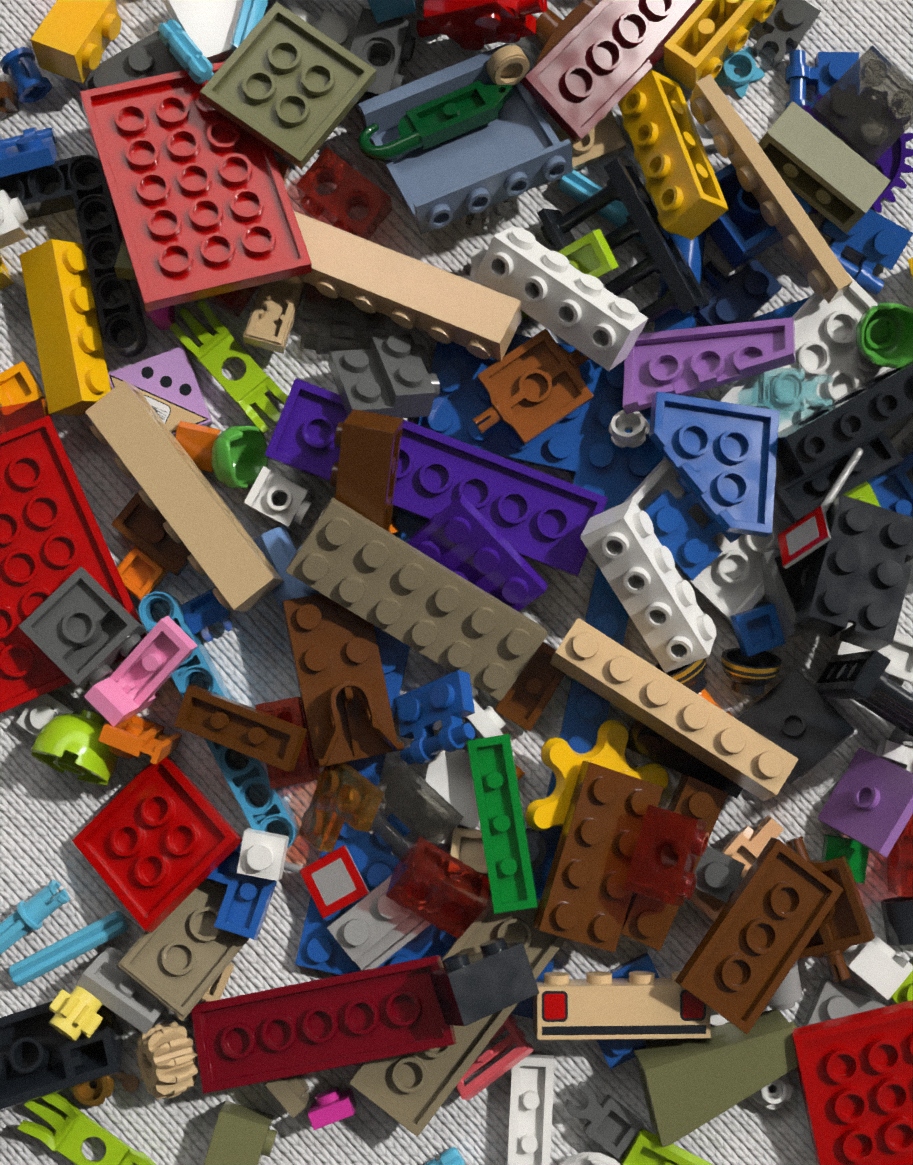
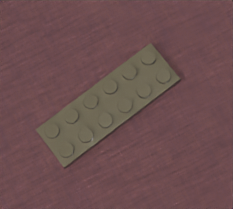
M333 497L286 567L288 574L451 672L461 670L469 673L471 684L499 701H502L548 635L546 628Z
M490 894L442 957L441 961L460 953H467L468 957L481 952L480 945L482 943L504 937L506 942H523L536 980L567 938L533 928L538 907L494 914L492 896ZM537 898L538 907H539V904H540V901H541V900ZM518 1003L467 1026L453 1025L457 1044L363 1062L351 1077L349 1084L418 1137Z

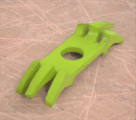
M203 299L197 305L216 332L214 336L185 308L180 310V315L202 346L198 347L176 323H173L169 329L191 355L207 369L232 397L248 419L263 434L268 432L270 429L251 405L255 402L258 408L277 424L281 414L265 393L269 390L271 395L282 405H285L288 395L276 385L270 376L266 375L232 337L228 329L218 320ZM237 358L245 363L246 372L241 379L229 380L223 375L222 367L227 360Z
M53 1093L41 1098L61 1111L36 1100H31L24 1104L25 1107L43 1118L55 1130L25 1120L21 1122L17 1129L38 1138L52 1151L60 1152L76 1165H133V1163L137 1165H156L144 1152H138L82 1113L74 1102L59 1094ZM89 1137L100 1138L106 1146L105 1156L98 1161L87 1159L82 1152L83 1142Z

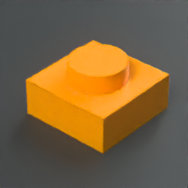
M21 361L0 373V404L6 415L11 419L46 400V395L26 362Z

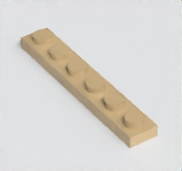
M711 74L697 81L690 98V108L693 116L700 124L705 123L713 135V142L719 154L724 158H729L737 170L736 175L743 189L753 193L760 204V212L764 220L770 226L777 228L783 237V244L788 255L793 260H798L807 272V280L812 290L817 295H822L828 304L836 300L848 289L853 282Z

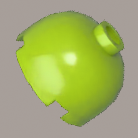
M82 710L80 716L66 713L53 718L42 728L31 749V755L44 765L60 773H64L66 770L79 775L76 778L77 780L97 786H107L116 769L119 758L118 755L108 750L109 745L98 741L105 719L88 710Z

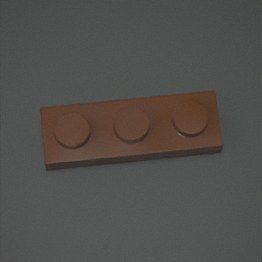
M196 685L187 686L174 725L285 771L294 770L307 732L305 728Z

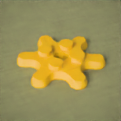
M608 720L600 726L595 746L586 753L575 752L568 742L562 738L554 737L544 742L541 747V760L554 772L556 787L548 797L534 800L528 805L525 811V820L527 825L536 831H545L554 826L563 827L583 761L664 787L663 790L668 785L669 776L666 769L658 763H648L638 768L630 766L625 759V748L628 741L627 729L618 720ZM650 832L645 853L653 846L654 837L652 832Z

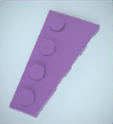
M793 317L640 333L628 357L624 360L623 408L625 413L629 414L651 407L652 396L657 391L688 396L796 363L795 324Z

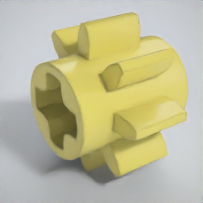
M76 986L71 994L61 989L49 1005V1010L55 1014L49 1024L74 1042L81 1033L90 1038L103 1020V1017L97 1014L102 1003L91 993L79 986Z

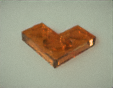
M346 762L326 766L318 777L317 787L309 807L303 815L299 833L317 850L332 853L344 821L355 830L369 832L384 792Z

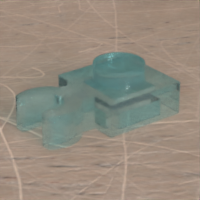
M776 368L758 374V407L778 410L780 412L804 411V400L812 407L829 406L832 404V399L820 398L817 395L816 389L819 384L833 382V377L823 374L810 377L805 381V369Z

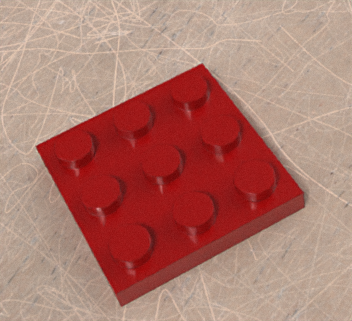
M168 755L156 765L150 762L72 841L145 931L152 933L230 855L243 839Z

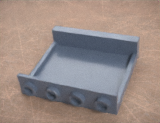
M506 43L359 103L363 128L365 129L373 123L379 125V130L370 137V143L377 146L400 138L398 123L406 115L405 111L479 80L483 85H495L487 73V62L494 52L509 44ZM520 82L513 86L514 94L498 111V119L425 150L421 147L395 159L381 161L421 235L431 230L442 228L472 213L481 212L489 206L508 198L519 196L525 191L549 181L558 180L564 175L573 172L572 144L570 140L559 141L534 99Z

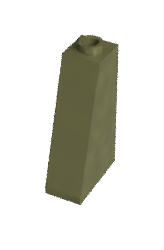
M772 1009L762 1012L748 1035L728 1022L711 1027V1038L671 1039L634 1050L650 1123L661 1146L665 1147L673 1144L798 1067L791 1035L793 1029L797 1028L795 1022H788L780 1010Z

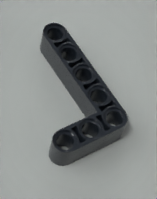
M80 155L55 161V164L0 177V191L4 190L7 194L19 191L18 199L28 219L75 209L105 341L121 356L127 358L140 355L148 343L146 327L135 280L119 279L116 276L114 266L123 236L100 160L91 155ZM91 173L99 174L98 180L90 186L83 185L84 178ZM59 182L58 189L53 194L43 195V191L48 184ZM100 211L108 212V216L103 223L99 225L91 224V220L96 213ZM116 250V257L111 263L100 264L101 255L105 251ZM118 288L125 289V296L120 302L116 304L108 303L109 295L113 290ZM123 328H134V335L130 341L117 343V335Z

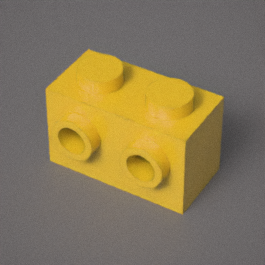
M57 0L30 39L39 68L83 84L90 72L99 66L102 54L111 40H115L120 33L121 18L118 14L115 0Z

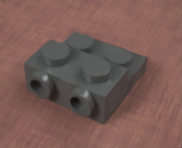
M411 334L374 336L371 339L369 349L330 351L328 366L347 416H349L353 409L397 418L429 416L434 398H437L439 395L440 387L437 375L435 373L428 374L425 368L427 364L425 347L422 344L415 345Z
M81 566L18 626L76 686L84 690L90 685L93 686L113 674L110 666L121 655L127 658L143 640L140 636L146 631Z

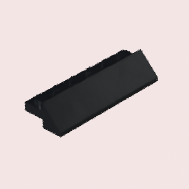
M52 1001L1 1017L0 1110L121 1072L123 1030H118L115 1013L102 1004L97 1011V1014L103 1017L98 1028L90 1038L81 1033L75 1042L59 1033L49 1024L55 1015L49 1010V1005Z

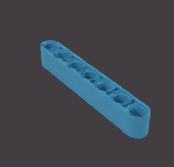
M155 591L148 593L139 604L140 619L147 632L149 633L158 623L152 614L154 605L161 600H166L171 609L169 617L198 645L171 675L182 698H184L187 686L191 685L193 676L202 672L207 675L210 681L208 691L233 700L198 633L193 635L187 626L181 602L176 597L164 592ZM205 739L251 828L268 832L272 821L279 820L284 822L289 828L287 846L289 848L296 842L300 827L268 764L250 757L249 763L244 769H237L231 764L229 759L232 749ZM254 783L265 785L269 791V800L264 806H258L250 800L249 790Z

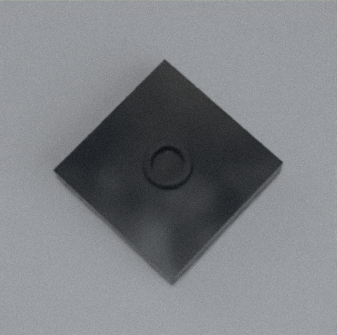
M797 669L737 718L743 724L798 758L797 763L786 780L790 787L849 738L855 730Z

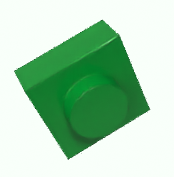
M825 834L821 861L846 855L855 882L865 884L869 848L851 838Z

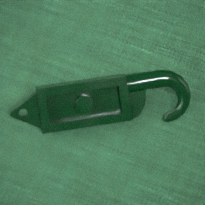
M479 80L405 111L406 115L398 123L400 138L383 145L376 146L370 143L372 134L379 130V125L373 123L361 132L358 140L359 149L366 157L372 160L387 161L421 147L424 150L498 119V111L514 94L513 85H483Z

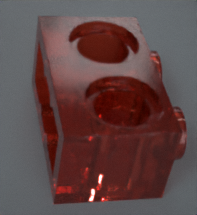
M327 147L296 184L299 198L301 199L299 204L306 212L317 219L322 215L333 224V227L369 240L393 210L391 197ZM324 182H332L337 186L335 191L329 195L318 194L316 189ZM356 206H362L369 210L367 216L360 220H353L347 215Z
M419 837L394 868L386 897L395 901L402 908L408 909L429 921L436 928L444 930L460 939L486 908L490 884L487 876Z

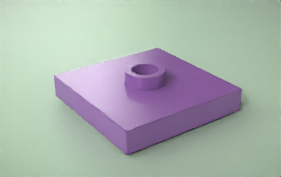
M859 748L817 819L887 858L913 814V773Z

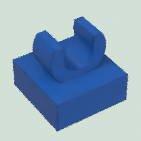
M214 588L182 604L184 619L192 634L194 635L200 631L202 637L208 642L213 640L209 626L220 622L224 625L227 632L232 630L229 609H226L217 600L212 592Z
M768 603L730 616L742 656L749 657L786 644L774 604Z

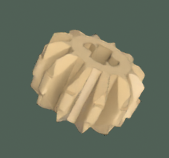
M176 1021L171 1023L163 1022L153 1025V1028L147 1034L142 1033L138 1035V1047L135 1050L138 1057V1064L136 1066L141 1073L140 1080L145 1082L146 1091L149 1094H152L157 1100L165 1097L169 1099L195 1086L196 1074L199 1069L195 1060L197 1054L193 1049V1040L188 1038V1033L184 1026H180Z

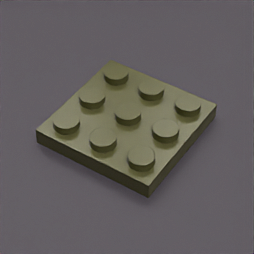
M276 1L202 88L200 94L201 99L302 169L376 80V69Z

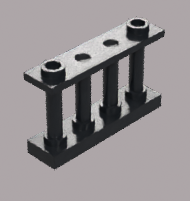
M617 157L605 165L604 169L610 178L607 180V186L563 216L560 210L543 208L537 212L543 223L541 225V232L544 238L559 251L576 241L570 230L613 201L623 202L629 213L626 217L627 222L604 236L610 250H615L634 236H637L638 238L642 237L649 251L646 253L647 258L603 286L618 296L654 272L657 274L661 273L668 288L664 296L639 311L649 318L644 327L674 308L681 310L683 314L697 313L710 305L673 235L665 231L660 225L657 218L659 213L655 202L648 193L646 185L632 160Z
M876 650L832 656L814 684L817 691L825 699L855 700L896 726L888 740L901 745L913 746V694L888 679L889 673L885 669L891 660Z

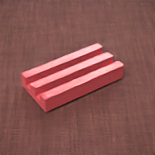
M512 1014L508 1016L489 1043L506 1030H508L510 1035L479 1056L456 1085V1089L463 1100L469 1101L534 1051L531 1044L525 1040V1034L522 1029L516 1025L517 1021ZM515 1044L517 1045L513 1050H511L509 1053H507L505 1056H503L501 1059L495 1062L492 1066H490L488 1069H486L484 1072L478 1075L475 1079H473L471 1082L465 1085L466 1081H468L470 1078H472L474 1075H476L478 1072L484 1069L487 1065H489L491 1062H493L495 1059L501 1056L512 1046H514Z

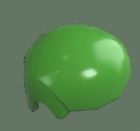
M885 302L879 303L877 306H871L863 313L856 326V346L866 360L875 365L893 369L902 368L913 362L912 308L901 304Z
M229 427L221 432L213 443L211 466L217 480L229 488H248V485L254 484L263 466L267 468L268 458L265 456L267 444L265 436L258 427Z

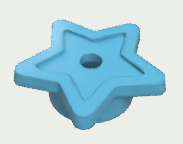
M746 47L737 53L732 52L726 57L720 73L714 80L718 86H730L739 98H743L749 83L762 79L765 73L756 66L755 60L752 57V48ZM739 68L741 74H735L734 69Z

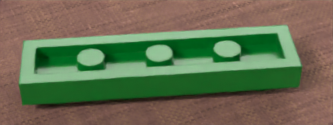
M510 734L467 741L494 914L538 907Z

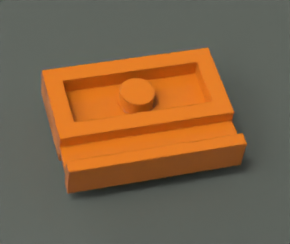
M134 715L115 727L109 722L103 726L98 741L109 745L108 750L120 757L133 758V756L139 757L143 753L152 756L150 762L156 765L177 749L182 734L175 732L170 736L163 733L164 726Z

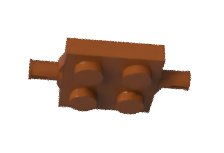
M545 328L504 356L502 361L495 362L477 375V379L490 397L492 407L473 418L474 425L478 426L479 432L483 434L484 431L502 420L505 424L512 427L525 446L593 399L594 396L582 380L579 366L590 360V358L578 349L568 353L557 345Z

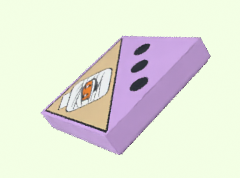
M184 346L108 373L112 389L123 380L136 386L175 438L177 425L180 421L202 426L213 424Z

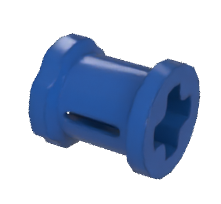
M28 47L15 49L7 53L0 61L4 74L10 75L18 89L16 96L21 103L36 102L44 98L52 88L49 79L42 77L34 62L36 56L32 49Z

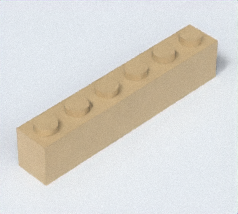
M294 211L312 263V272L286 278L287 280L297 284L303 281L313 285L322 294L330 298H338L340 296L348 299L359 309L367 313H375L377 311L390 316L396 324L404 328L411 329L414 326L427 331L432 338L441 343L449 344L454 342L464 346L471 354L478 358L488 359L491 357L502 361L522 320L520 300Z
M123 380L85 411L94 423L90 426L92 433L103 445L107 446L110 444L118 455L114 458L118 468L128 478L134 476L142 487L138 491L142 500L153 511L158 508L167 520L163 523L166 532L175 542L180 543L182 541L191 552L187 557L190 564L201 576L206 574L216 586L212 590L213 594L226 609L232 607L233 610L245 612L284 581L136 386Z
M580 618L576 619L549 662L764 802L778 795L798 761L797 757Z

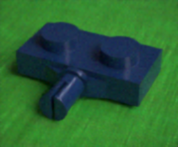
M756 258L739 273L733 274L728 278L709 261L702 268L701 276L714 289V292L708 300L710 305L697 312L695 317L704 326L747 322L783 286Z

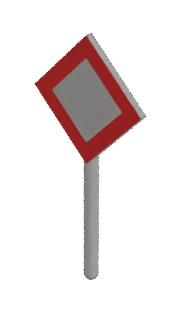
M861 448L855 449L822 504L777 535L782 563L785 569L831 540L825 514L862 456L863 450Z
M346 845L306 867L287 861L284 863V870L302 875L323 919L370 893Z

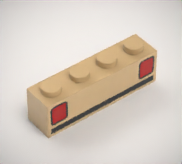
M594 971L587 972L586 979H569V973L546 972L544 973V979L535 980L539 994L533 996V1032L537 1040L711 1038L710 1007L674 982L681 971L671 972V978H655V973L648 971L629 972V978H612V973Z

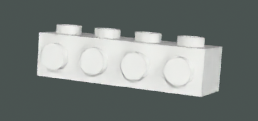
M512 226L494 235L475 275L476 279L489 288L520 300L523 312L607 371H610L628 357L649 319L638 311L634 303L624 298H618L605 289L599 279L592 275L584 274L573 267L564 255L556 251H550L537 242L531 232L523 228Z
M631 499L591 517L580 538L664 672L667 673L709 657L716 637L714 622L709 615L703 614L696 602L695 592L691 584L687 580H683L676 570L671 551L666 546H662L654 534L653 524L649 515L645 511H640L634 499Z

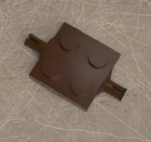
M803 836L787 840L785 843L789 848L844 889L798 959L810 956L826 957L833 982H838L840 979H848L851 975L842 953L853 945L872 941L875 936L847 856L843 855L825 861L810 860Z

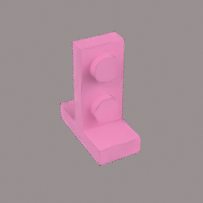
M166 616L153 627L110 677L93 685L84 697L115 727L151 706L160 696L157 692L159 688L198 645L169 616Z

